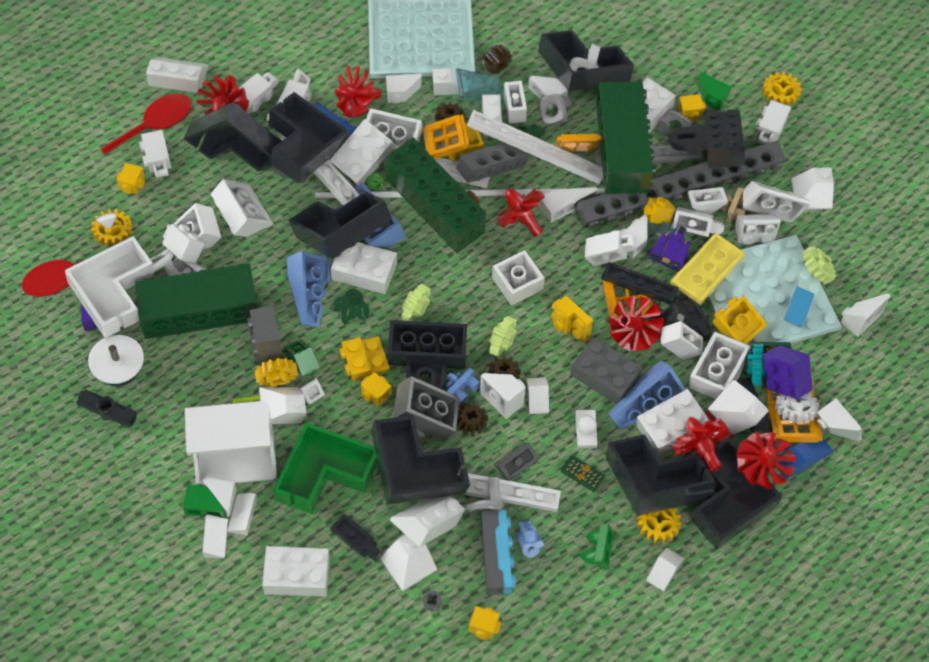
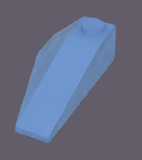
M363 182L354 188L359 195L365 191L373 194ZM391 213L392 220L387 222L384 227L372 232L369 237L363 238L368 245L392 247L406 237L400 223Z
M301 251L287 257V275L301 324L318 328L323 311L321 299L326 297L327 291L324 290L325 283L329 282L331 277L330 259Z
M660 361L640 378L610 411L609 416L619 429L637 423V416L686 389L671 366Z

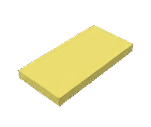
M715 233L675 275L670 284L679 287L682 293L701 305L745 257L746 253Z

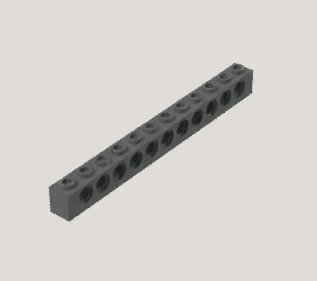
M777 140L745 150V162H748L751 167L746 165L732 166L735 171L733 173L728 167L708 168V162L653 179V186H650L649 193L653 198L662 197L667 200L673 199V202L683 199L684 195H688V191L716 188V185L720 184L726 186L733 183L732 180L735 179L742 181L749 178L751 174L758 176L765 173L767 169L777 170L782 167L781 165L786 161V158ZM761 157H764L767 162L762 161ZM712 172L717 173L718 178L714 177ZM695 177H699L702 183L697 182ZM679 182L684 183L686 188L680 187ZM662 187L667 188L669 190V193H665L662 190ZM645 193L603 194L581 201L575 208L582 226L593 228L598 226L599 222L605 220L608 223L616 220V217L621 215L628 217L633 214V211L639 210L644 212V207L649 198ZM628 198H633L636 204H632ZM612 203L618 204L619 209L613 208ZM595 208H599L602 214H597Z

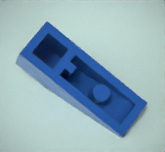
M824 438L822 441H818V443L804 442L787 450H791L795 454L796 462H777L780 465L795 466L793 474L789 477L781 470L779 472L788 480L832 454L834 450Z

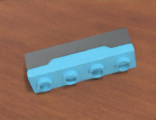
M506 510L481 511L487 595L512 594V587H516L515 574L511 575V568L514 567V556L509 553V548L513 546L512 536H508V529H511L510 517H506Z

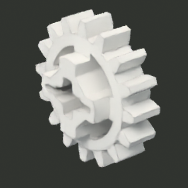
M811 393L805 394L798 399L780 394V396H777L775 409L778 415H782L783 420L788 418L790 423L796 421L797 424H800V421H803L806 424L808 419L813 421L814 417H817L819 403H817V398H812Z

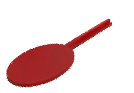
M170 94L157 99L146 109L143 116L144 122L101 148L102 154L105 155L147 128L160 130L176 125L188 115L192 105L190 98L184 94Z
M52 260L40 264L24 277L22 289L26 294L35 297L56 294L69 286L65 270L76 264L67 260Z

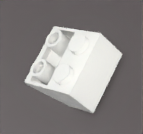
M775 214L737 215L735 222L737 242L749 245L757 242L764 244L775 241L781 223L780 219Z

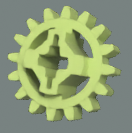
M810 246L802 253L805 265L808 267L807 270L811 275H814L820 282L823 281L824 284H829L837 276L835 274L836 270L831 263L832 259L828 255H825L819 248L816 249L815 246Z
M421 284L418 285L417 289L415 288L414 291L409 292L402 305L404 311L401 314V319L403 321H415V319L424 315L430 303L428 297L431 294V289Z
M507 316L503 322H499L494 327L489 343L492 344L489 348L490 354L499 357L503 351H507L511 347L517 330L514 329L516 319Z

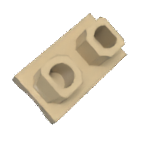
M738 187L734 199H732L730 194L726 196L728 203L721 210L726 211L729 209L726 219L728 223H731L732 220L736 221L737 215H745L746 213L745 210L738 208V206L743 207V188Z

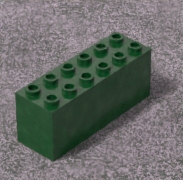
M643 82L599 83L596 111L599 136L601 135L600 152L605 194L649 193L650 186H653V176L656 174L655 164H652L654 150L650 149L652 134L648 132L650 130V119H647L649 106L645 104L647 90L643 89Z
M414 137L385 157L386 180L456 253L462 251L485 233L486 212Z
M250 263L135 281L139 321L145 339L248 323L247 318H251L250 310L258 309Z

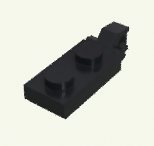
M685 294L676 297L673 303L678 306L677 310L679 313L684 315V321L688 327L701 335L703 342L709 340L711 335L708 330L710 327L708 324L709 320L699 304Z
M345 514L330 528L334 535L360 556L365 558L368 555L375 562L382 557L381 551L376 548L377 543L374 541V538Z

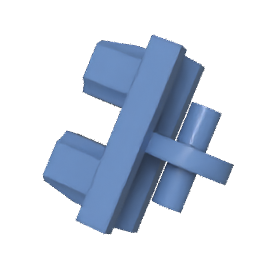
M471 368L463 375L458 372L456 375L449 373L446 376L448 381L445 385L448 388L447 392L460 397V405H463L468 399V394L463 391L466 387L472 392H475L480 387V382L474 377V371Z
M531 521L520 522V532L516 533V538L522 547L523 554L527 557H535L539 553L540 547H544L543 540L536 531V528L533 527Z

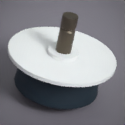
M112 335L103 338L94 345L89 354L88 364L90 371L98 380L110 386H124L131 383L138 376L144 362V353L140 344L133 338L125 335Z

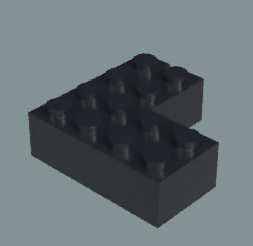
M573 30L541 34L538 52L568 91L599 87L600 82H630L634 64L628 56H625L619 45L600 48L597 59V66L599 68H578L577 71H573L569 66L572 59L579 57L588 60L589 49L586 48Z
M293 92L283 99V103L279 102L269 110L268 125L286 137L272 148L271 164L299 184L335 155L348 139L349 130Z
M231 103L192 121L183 138L194 148H197L203 134H205L198 151L207 158L214 159L233 151L259 172L273 166L271 164L272 148L282 142L268 128L261 125L253 116L249 115L235 103Z
M365 191L337 210L317 201L288 221L297 239L333 259L340 256L346 249L355 246L363 238L369 237L378 228L384 227L387 222L392 220V217L384 200Z
M414 415L374 420L371 433L387 505L460 495L467 492L470 481L467 468H464L465 460L462 447L422 452Z
M645 434L608 442L606 460L637 516L708 500L713 496L715 480L709 470L705 469L706 465L698 453L661 462Z
M727 437L715 446V453L723 465L722 468L711 472L704 457H701L706 465L705 469L709 470L715 480L714 490L717 494L695 508L691 516V521L716 550L776 508L782 498V495L772 484V489H767L757 484L760 470L758 471L754 486L747 481L743 472L739 473L736 457L739 447L730 437Z

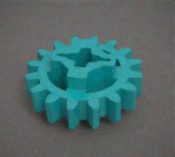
M754 344L753 354H748L747 374L752 375L753 386H762L763 375H766L763 344Z

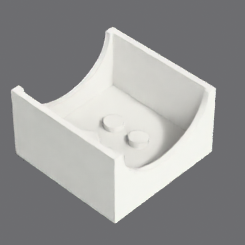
M268 401L185 408L187 456L193 454L196 483L204 485L203 480L205 478L234 481L235 483L277 479L275 438Z

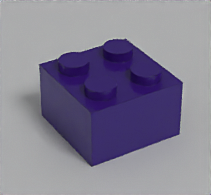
M780 345L763 354L768 390L794 399H798L813 390L809 354Z

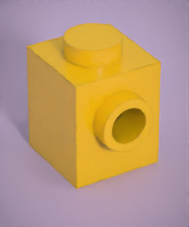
M701 95L682 96L679 98L678 111L689 120L697 121L702 119L703 112L706 111V104L704 101L702 102Z
M125 163L116 179L120 190L126 194H137L139 189L144 187L145 183L143 167Z
M649 197L643 214L647 216L651 224L669 225L676 209L667 199Z
M374 372L362 380L361 395L367 402L371 401L379 407L392 395L391 385H389L385 377L379 376Z
M476 606L469 623V632L476 634L475 636L482 640L493 639L494 634H499L502 622H499L500 614L494 609H483Z

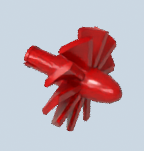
M347 66L345 74L348 76L349 83L339 74L340 86L334 90L339 100L336 106L344 112L343 115L346 117L359 118V116L369 111L366 107L373 99H379L382 95L379 88H372L374 85L373 80L368 85H364L368 79L367 69H365L360 80V66H355L354 78L351 75L350 66Z
M228 75L224 81L214 76L213 79L219 88L214 87L210 81H203L201 83L212 90V92H206L199 88L197 91L198 95H205L211 98L209 100H197V104L203 107L213 104L212 107L204 112L206 115L231 103H235L245 112L247 111L249 99H247L245 89L243 87L239 89L236 85L235 77Z
M511 188L507 189L505 195L509 205L506 210L498 214L496 221L505 228L508 224H514L519 219L521 224L528 227L533 237L540 235L544 230L535 220V213L532 211V208L540 205L539 201L545 198L540 188L537 191L533 189L526 196L525 194L521 196Z
M633 295L624 300L630 314H627L620 300L614 309V314L618 315L619 318L612 314L609 316L610 335L618 343V346L629 351L647 350L661 337L660 331L664 324V317L646 320L649 317L660 316L661 312L659 306L654 303L645 314L641 315L642 311L652 302L643 296H640L636 313L634 309L637 295Z
M689 417L686 422L689 435L678 437L676 440L681 442L672 445V448L676 450V456L684 454L683 457L689 456L697 450L699 456L704 457L711 472L719 470L723 465L715 453V445L719 438L727 436L728 426L720 418L715 422L708 420L702 424L696 418Z
M755 432L746 440H743L736 454L739 473L743 472L747 481L753 486L759 470L760 474L757 484L767 489H772L767 476L768 473L771 474L775 485H782L788 481L776 473L774 469L781 470L789 477L794 472L795 466L777 463L779 461L796 462V456L791 450L781 456H777L778 453L791 446V444L780 438L775 440L776 433L759 434V432Z

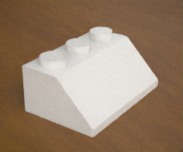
M160 57L150 59L146 71L148 85L197 93L199 88L202 89L203 84L201 83L205 79L208 64Z
M370 108L366 120L394 143L395 147L393 150L402 146L412 137L420 142L423 132L421 120Z
M223 179L211 193L216 206L220 209L223 218L234 235L247 237L273 225L250 184Z
M752 181L743 190V209L759 214H775L780 220L793 222L811 205V201L801 195L763 185L759 182Z
M451 496L424 499L391 517L390 521L418 547H421L454 528L465 509Z

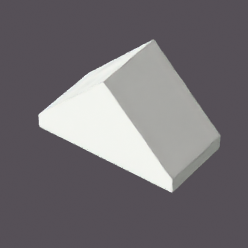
M723 187L692 190L687 193L692 207L698 212L711 214L728 203Z
M526 378L529 414L549 413V388L546 378Z
M205 478L203 480L205 487L210 489L223 506L228 518L231 516L236 494L235 482Z
M666 548L658 557L646 581L665 591L685 558Z

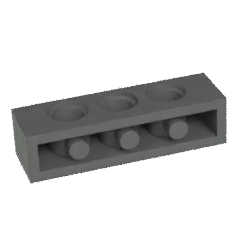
M501 143L461 155L456 169L467 183L480 181L487 177H493L503 172L506 173L510 170L524 167L527 164L530 153L506 143Z

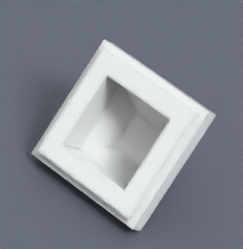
M297 69L293 81L309 85L310 78L300 69Z
M112 212L98 216L96 219L98 223L110 229L116 215Z
M317 378L300 388L308 405L325 395Z

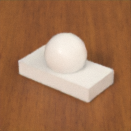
M576 410L577 448H597L595 410Z

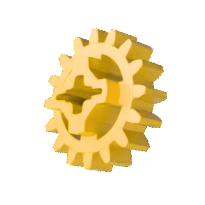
M776 72L775 76L770 74L769 78L765 79L762 89L764 90L763 95L768 96L767 101L773 100L789 106V103L795 104V101L799 100L802 88H800L801 83L797 82L798 78H791L792 74L786 76L785 72L782 75Z
M115 209L116 218L110 229L98 223L97 219L92 222L93 228H91L95 241L98 240L100 245L105 242L106 247H109L110 244L114 246L116 243L122 242L123 239H128V234H132L131 228H133L129 215L126 216L124 211L119 214L118 209Z
M277 358L275 361L263 362L262 366H257V370L254 371L256 382L260 383V386L266 385V387H276L291 383L290 380H295V376H298L296 363H293V360L287 361V358Z
M670 508L637 516V528H642L640 534L646 533V540L654 538V543L660 539L663 544L666 538L671 541L673 535H678V529L681 527L679 522L681 515H676L678 509Z

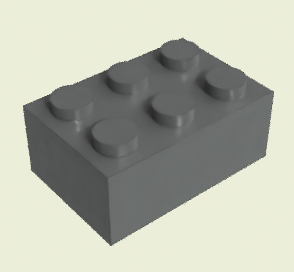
M269 306L250 310L251 318H247L256 365L262 366L263 362L275 361L277 358L283 359L274 307Z
M593 337L572 364L570 376L618 404L640 378L642 367Z
M410 376L397 386L393 418L414 415L417 430L443 440L456 432L460 397Z

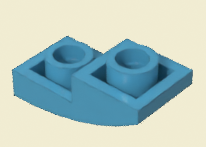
M796 286L783 320L801 328L810 309L814 293Z

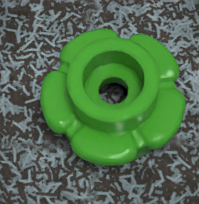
M371 174V176L366 178V182L371 190H379L382 188L384 178L379 174Z

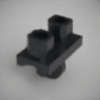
M672 304L665 311L659 308L661 315L650 317V319L664 317L663 327L680 321L683 322L684 315L676 311L677 305Z

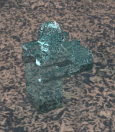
M664 221L660 227L655 223H651L649 230L656 233L652 242L657 243L665 231L673 234L675 228L669 226V223Z

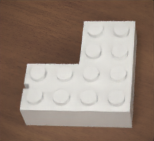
M134 236L65 270L68 284L104 338L121 331V326L126 328L139 321L138 309L125 290L135 286V281L155 276L151 260Z

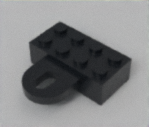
M731 109L724 112L711 111L704 113V125L679 128L674 130L669 136L670 146L675 150H707L708 168L745 165V146L740 110Z
M390 320L388 365L407 366L406 379L412 376L420 380L421 375L429 374L431 376V385L443 390L446 368L465 369L467 324Z

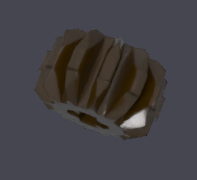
M502 44L490 48L482 58V64L485 69L492 74H499L500 71H504L512 61L510 51Z
M451 101L449 104L443 103L442 107L438 106L435 114L436 122L456 115H463L465 119L463 107H459L458 103L453 105Z
M503 355L501 360L496 357L494 362H491L489 365L488 373L509 374L513 375L516 379H520L521 369L519 368L518 361L513 362L512 357L506 359Z
M470 402L468 407L462 405L461 410H458V431L463 430L464 436L471 432L473 437L475 431L481 434L482 429L487 428L488 416L486 415L485 408L480 409L479 403L476 406H472Z

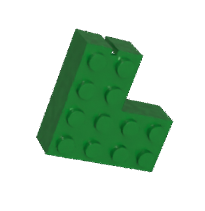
M305 422L273 489L275 501L291 507L294 503L296 509L312 514L328 480L365 493L378 465L375 447Z

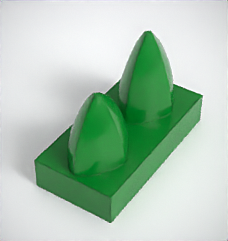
M601 523L600 529L594 530L586 536L597 547L588 549L579 556L588 563L597 564L602 570H608L614 531L608 523Z

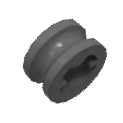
M429 591L424 595L423 606L426 610L433 612L441 607L442 599L438 592ZM432 597L433 599L435 597L436 605H433L432 603L431 605H429L428 598Z

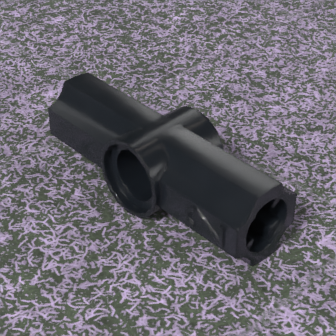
M86 389L80 392L76 402L78 406L100 415L103 420H111L127 428L134 425L138 415L136 411L114 402L111 397H102Z

